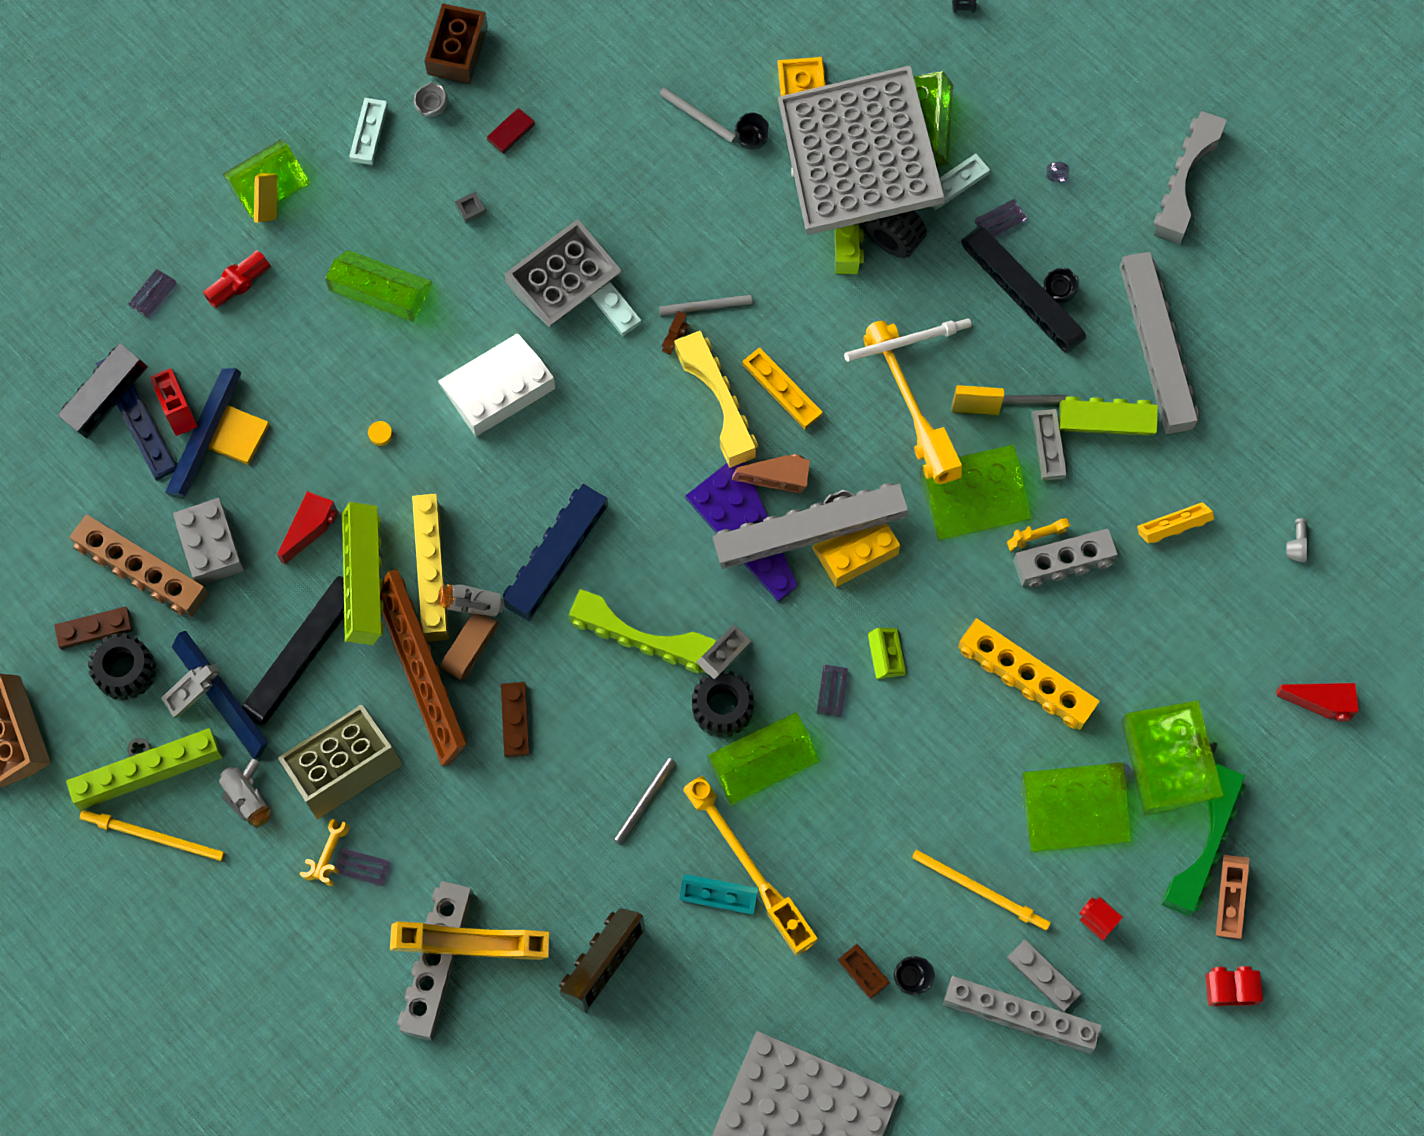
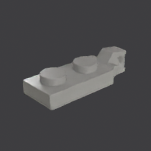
M216 664L190 670L161 697L173 718L180 717L213 685L211 680L221 672Z

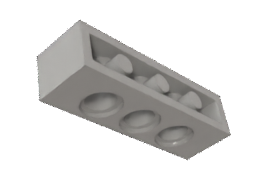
M1107 528L1017 552L1013 562L1022 587L1029 585L1033 588L1042 585L1043 581L1051 579L1053 581H1060L1066 578V575L1073 573L1082 575L1089 572L1092 568H1108L1113 565L1117 552ZM1089 550L1093 552L1094 557L1085 556L1083 551ZM1066 556L1072 562L1066 564L1061 561L1060 557ZM1040 562L1045 563L1049 569L1042 570L1037 564Z

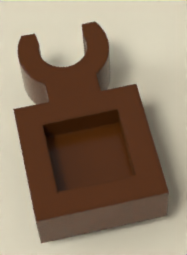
M677 312L668 330L669 333L662 343V352L671 355L675 347L674 340L686 335L689 328L686 313Z

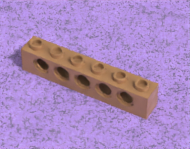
M87 514L69 536L74 543L73 548L82 555L90 554L93 556L92 560L101 567L106 565L113 569L112 572L123 580L125 577L132 580L131 584L142 592L145 589L152 593V598L161 604L166 601L172 605L171 609L181 616L185 613L192 618L209 595L201 584ZM103 540L101 546L94 547V544L97 541ZM123 552L119 559H113L116 553ZM143 564L140 570L132 571L134 566ZM162 576L160 582L152 583L155 577ZM182 588L180 594L172 596V592L175 589Z

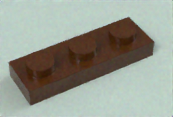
M126 606L54 624L58 647L61 650L102 640L105 637L109 638L112 637V634L121 635L122 633L133 632L129 610Z
M502 683L501 702L504 756H530L526 683Z

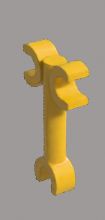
M1062 518L1051 525L1035 530L1028 526L1024 531L1016 530L1013 533V538L1006 543L1010 552H1012L1019 546L1021 549L1026 547V542L1055 533L1056 535L1065 533L1067 531L1066 528H1069L1071 525L1067 518Z
M335 819L329 822L328 829L331 834L318 864L310 859L305 861L311 867V870L307 873L300 872L304 879L308 881L317 879L327 886L334 885V882L328 879V875L332 872L339 873V870L330 865L329 862L339 838L349 832L350 826L346 822H342L339 829H337L339 823Z

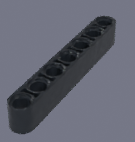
M978 226L961 240L965 251L1063 352L1069 353L1086 339L1084 330L984 227Z
M338 576L332 582L244 702L242 707L245 712L260 724L264 725L272 717L344 618V578L342 576Z

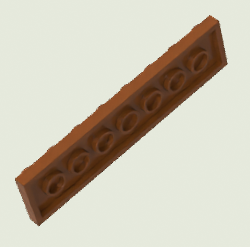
M398 569L388 571L382 580L383 586L380 593V600L383 601L382 614L441 766L451 764L466 746V737L457 723L456 711L451 707L448 700L447 688L443 686L439 677V668L434 664L431 656V647L425 641L422 633V624L417 620L414 613V604L407 595L405 581L400 577Z

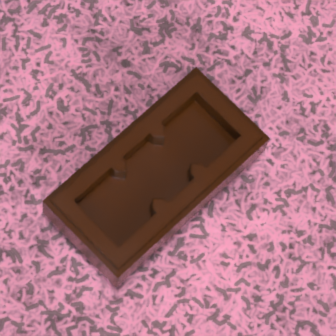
M858 944L854 945L837 960L869 1000L873 999L890 984L888 979Z

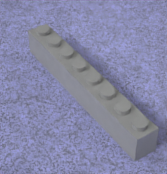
M1150 252L1123 256L1120 270L1165 433L1171 434L1193 430L1199 420V411L1196 406H1193V390L1186 381L1187 369L1186 365L1181 363L1180 344L1175 342V326L1169 320V305L1167 301H1164L1162 295L1164 291L1163 283L1161 280H1158L1156 274L1158 272L1157 262L1155 259L1152 260Z
M887 483L874 491L866 489L859 491L856 496L849 498L847 496L837 497L828 504L816 503L811 505L810 509L800 511V509L791 510L782 517L770 516L757 524L753 522L745 523L736 530L724 529L712 537L722 570L908 517V508L900 483L895 485Z

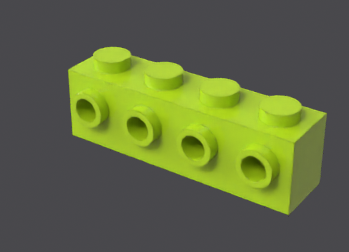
M859 223L834 229L835 274H858L859 263H864V249H859V243H863V229H859Z
M1069 396L1066 397V400L1060 402L1059 429L1064 432L1154 436L1157 433L1158 405L1152 404L1150 400H1137V404L1128 403L1127 399H1113V402H1104V398H1090L1089 401H1080V397Z

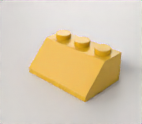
M885 523L821 541L813 545L812 549L834 586L838 587L899 555L900 544L889 525Z

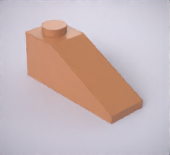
M792 454L737 467L732 475V480L802 494L807 486L810 460L804 459L801 455Z
M1224 855L1216 936L1242 938L1250 859L1248 857Z

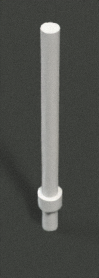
M967 318L956 322H944L939 327L845 352L844 357L849 362L941 335L950 336L956 334L959 330L970 328L971 320Z

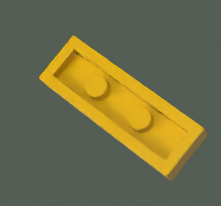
M1201 502L1137 526L1138 534L1148 544L1156 543L1165 537L1181 534L1184 530L1203 526L1206 522L1214 520V514L1208 506Z

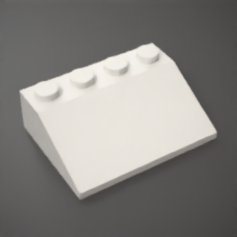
M518 333L438 381L475 437L555 389L554 377Z

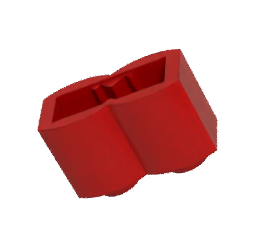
M1100 896L1097 900L1092 897L1079 912L1082 916L1079 921L1102 941L1123 918L1119 912Z
M1251 966L1238 967L1237 971H1227V967H1215L1211 969L1212 972H1208L1205 975L1208 1006L1259 1005L1263 1002L1260 971L1253 970Z

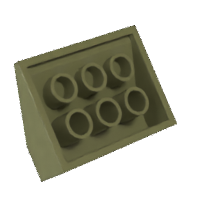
M362 704L278 757L317 820L402 766L392 746Z

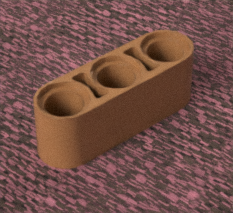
M472 614L444 657L440 669L463 681L491 640L499 622L487 615Z

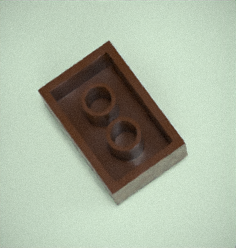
M442 3L424 60L427 75L471 84L488 28L486 12Z

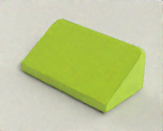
M877 627L869 632L868 638L876 679L906 675L897 628Z

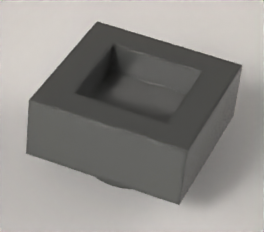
M476 192L455 201V206L465 223L486 214V209Z

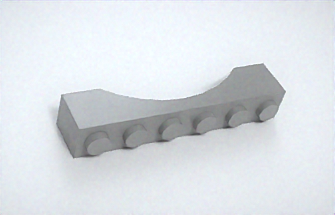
M1203 111L1200 112L1198 119L1193 118L1189 131L1193 133L1191 138H1185L1181 149L1185 151L1184 157L1179 155L1175 165L1178 173L1177 175L1172 174L1167 186L1171 189L1170 194H1164L1160 207L1164 208L1163 213H1157L1153 226L1157 227L1154 236L1181 244L1191 218V212L1185 195L1186 177L1197 161L1206 154L1216 150L1227 119Z

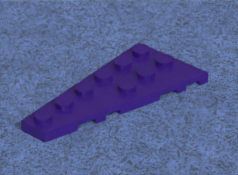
M744 462L731 468L726 463L685 495V499L715 533L724 529L736 530L741 525L749 522L757 524L763 522L768 517L754 484L732 480L737 467L745 466ZM783 552L744 563L778 603L797 588L796 581Z

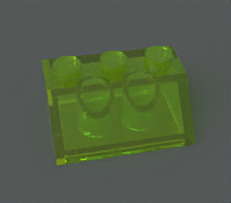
M281 139L222 174L250 218L254 217L255 177L258 174L271 173L278 176L277 202L309 184L289 145Z

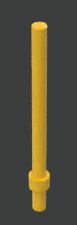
M82 810L79 819L97 824L98 828L105 830L111 828L221 862L225 856L223 851L119 821L105 813L99 815L86 810Z
M915 850L912 859L1019 916V920L1025 923L1030 922L1047 931L1051 922L1033 913V909L1026 905L1022 907L923 852Z

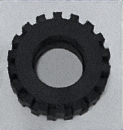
M915 211L864 222L867 234L876 245L885 252L902 259L909 258L927 236L926 226Z
M122 633V637L118 634H112V639L105 637L102 639L104 641L103 644L97 643L94 646L96 652L91 651L89 657L92 661H88V667L91 670L89 674L93 682L105 695H109L112 699L116 700L118 697L121 700H127L128 696L134 699L137 698L138 692L142 694L146 692V685L149 687L152 685L153 682L150 678L156 675L153 669L156 667V663L151 652L137 637H130L125 633ZM122 657L134 658V666L128 674L122 677L110 676V670L115 661Z
M723 670L715 679L709 674L708 678L703 676L700 679V684H696L694 694H692V712L694 713L695 721L699 722V727L702 730L704 728L707 729V733L710 735L713 732L717 733V737H722V734H727V737L733 736L735 731L740 733L743 726L747 727L749 719L753 715L754 694L750 690V684L748 681L744 682L740 674L737 677L734 676V672L730 670L728 674H724ZM727 693L737 700L738 706L729 714H717L710 709L708 702L716 694Z

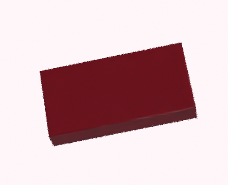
M517 108L487 136V141L504 154L535 126V121L520 108Z

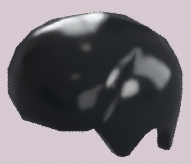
M745 113L739 118L735 126V139L742 148L749 150L761 148L768 138V121L758 113Z
M1057 268L1049 272L1044 279V290L1056 302L1065 303L1070 301L1078 292V276L1069 268Z
M909 956L899 961L894 969L893 977L896 986L903 993L919 995L932 987L935 974L933 966L925 958Z

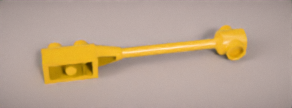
M886 321L872 323L867 327L866 335H863L866 347L899 338L896 325L894 323L888 325ZM892 349L878 353L884 354L914 419L917 435V446H914V451L918 460L924 458L926 465H923L926 478H933L937 484H944L961 478L962 464L945 428L942 427L934 430L922 415Z
M700 776L687 784L683 791L697 811H707L759 888L758 890L767 909L768 916L795 956L810 949L816 944L818 938L790 897L784 898L760 873L714 804L718 796L705 777Z

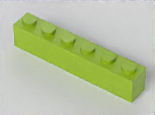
M349 502L342 513L345 642L374 645L384 632V623L381 622L383 601L380 600L383 581L379 577L382 567V558L379 557L381 537L378 536L381 517L378 515L377 506Z
M208 728L66 780L73 804L79 810H83L222 759L223 756L215 734Z

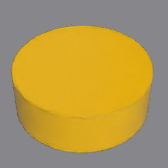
M374 422L368 429L369 439L376 446L387 445L392 439L391 427L386 422Z

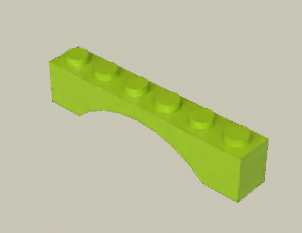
M582 589L579 590L569 613L570 622L577 629L586 630L587 628L595 631L597 636L604 639L611 637L618 640L617 642L622 646L631 647L632 645L640 648V651L646 655L653 656L656 654L663 657V660L667 663L685 665L687 670L694 673H699V671L706 673L696 662L716 643L715 639L694 631L676 636H656L640 632L617 618L609 609L603 597Z

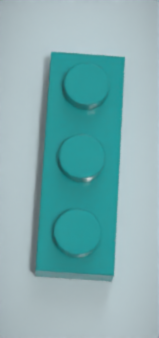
M683 874L679 900L754 914L758 888Z

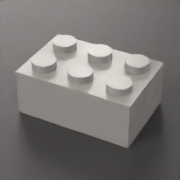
M220 498L173 513L194 581L205 585L244 572L226 510Z

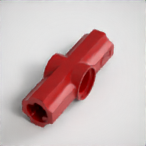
M256 251L239 265L233 264L223 271L221 278L207 288L203 295L217 309L235 294L241 295L249 290L252 281L271 267L270 263L261 252Z

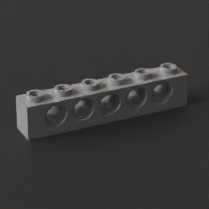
M441 881L440 887H436L434 890L432 902L435 905L433 912H429L427 915L426 924L464 928L473 895L471 888ZM451 905L455 907L452 915H442V909L445 906ZM421 953L419 962H414L412 969L414 981L412 986H408L405 994V1001H407L406 1010L401 1011L398 1019V1026L401 1027L400 1031L402 1034L433 1041L456 955L438 954L441 956L440 963L436 966H430L428 959L435 953ZM426 979L434 981V986L429 991L421 989V985ZM419 1004L427 1005V1011L422 1016L414 1014V1010Z
M952 976L949 981L942 1004L1088 1054L1095 1050L1101 1029L1100 1024Z

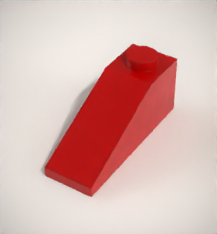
M169 368L149 377L175 436L187 433L198 427L172 369Z
M308 491L306 492L277 553L281 563L286 564L326 532L330 523L333 524L335 522L338 511L334 501Z
M1355 683L1281 684L1276 691L1277 697L1327 719H1336L1338 722L1350 721L1359 712Z

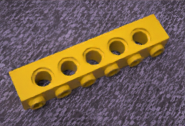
M977 618L959 642L958 648L963 656L971 660L975 659L981 663L980 665L985 671L989 673L994 672L999 675L1006 685L1010 687L1015 686L1022 691L1021 693L1025 698L1031 701L1036 700L1046 712L1051 715H1058L1063 719L1064 724L1072 729L1077 728L1081 730L1100 702L1091 694ZM983 644L989 645L992 651L988 653L983 652L980 646ZM1008 658L1011 660L1012 665L1004 666L1000 660ZM1029 672L1033 679L1025 680L1022 678L1021 673ZM1049 686L1053 689V693L1046 694L1042 691L1041 687ZM1068 699L1072 701L1074 707L1066 708L1062 704V700Z

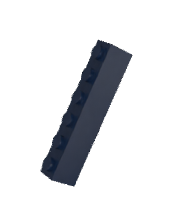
M582 484L579 490L575 489L569 498L570 503L566 509L562 508L556 517L557 522L553 528L549 527L546 530L542 544L532 550L529 557L531 560L526 566L523 565L516 575L517 580L513 586L509 585L503 593L505 607L527 621H530L608 507L607 497L585 484Z

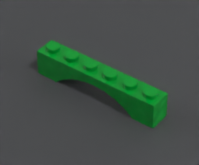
M1216 764L1212 769L1204 790L1210 815L1206 845L1200 857L1193 865L1172 878L1161 905L1189 917L1194 911L1198 912L1204 899L1200 896L1203 887L1208 888L1212 878V874H1209L1211 865L1216 866L1221 854L1217 849L1220 842H1225L1229 833L1226 825L1228 820L1234 819L1238 809L1234 805L1237 797H1242L1246 788V784L1243 783L1244 774Z

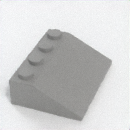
M577 219L505 273V283L522 303L548 327H551L621 274L622 270Z

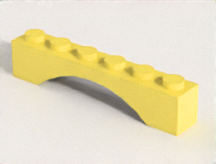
M701 331L674 340L675 352L684 371L703 381L720 402L724 414L723 429L720 435V449L729 468L756 458V448H758L756 438L753 434L749 435L747 419L745 415L740 416L738 400L735 395L731 396L729 381L726 376L722 377L719 371L721 370V365L718 358L713 357L710 352L712 351V346L709 339L704 338Z
M436 494L412 496L422 633L426 642L449 640L442 568L439 501Z

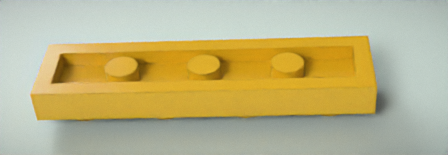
M760 347L742 361V366L804 430L822 416L823 412Z

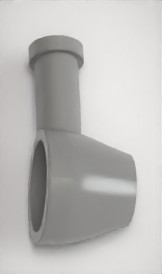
M1300 518L1295 520L1296 540L1286 543V558L1297 562H1306L1307 520Z

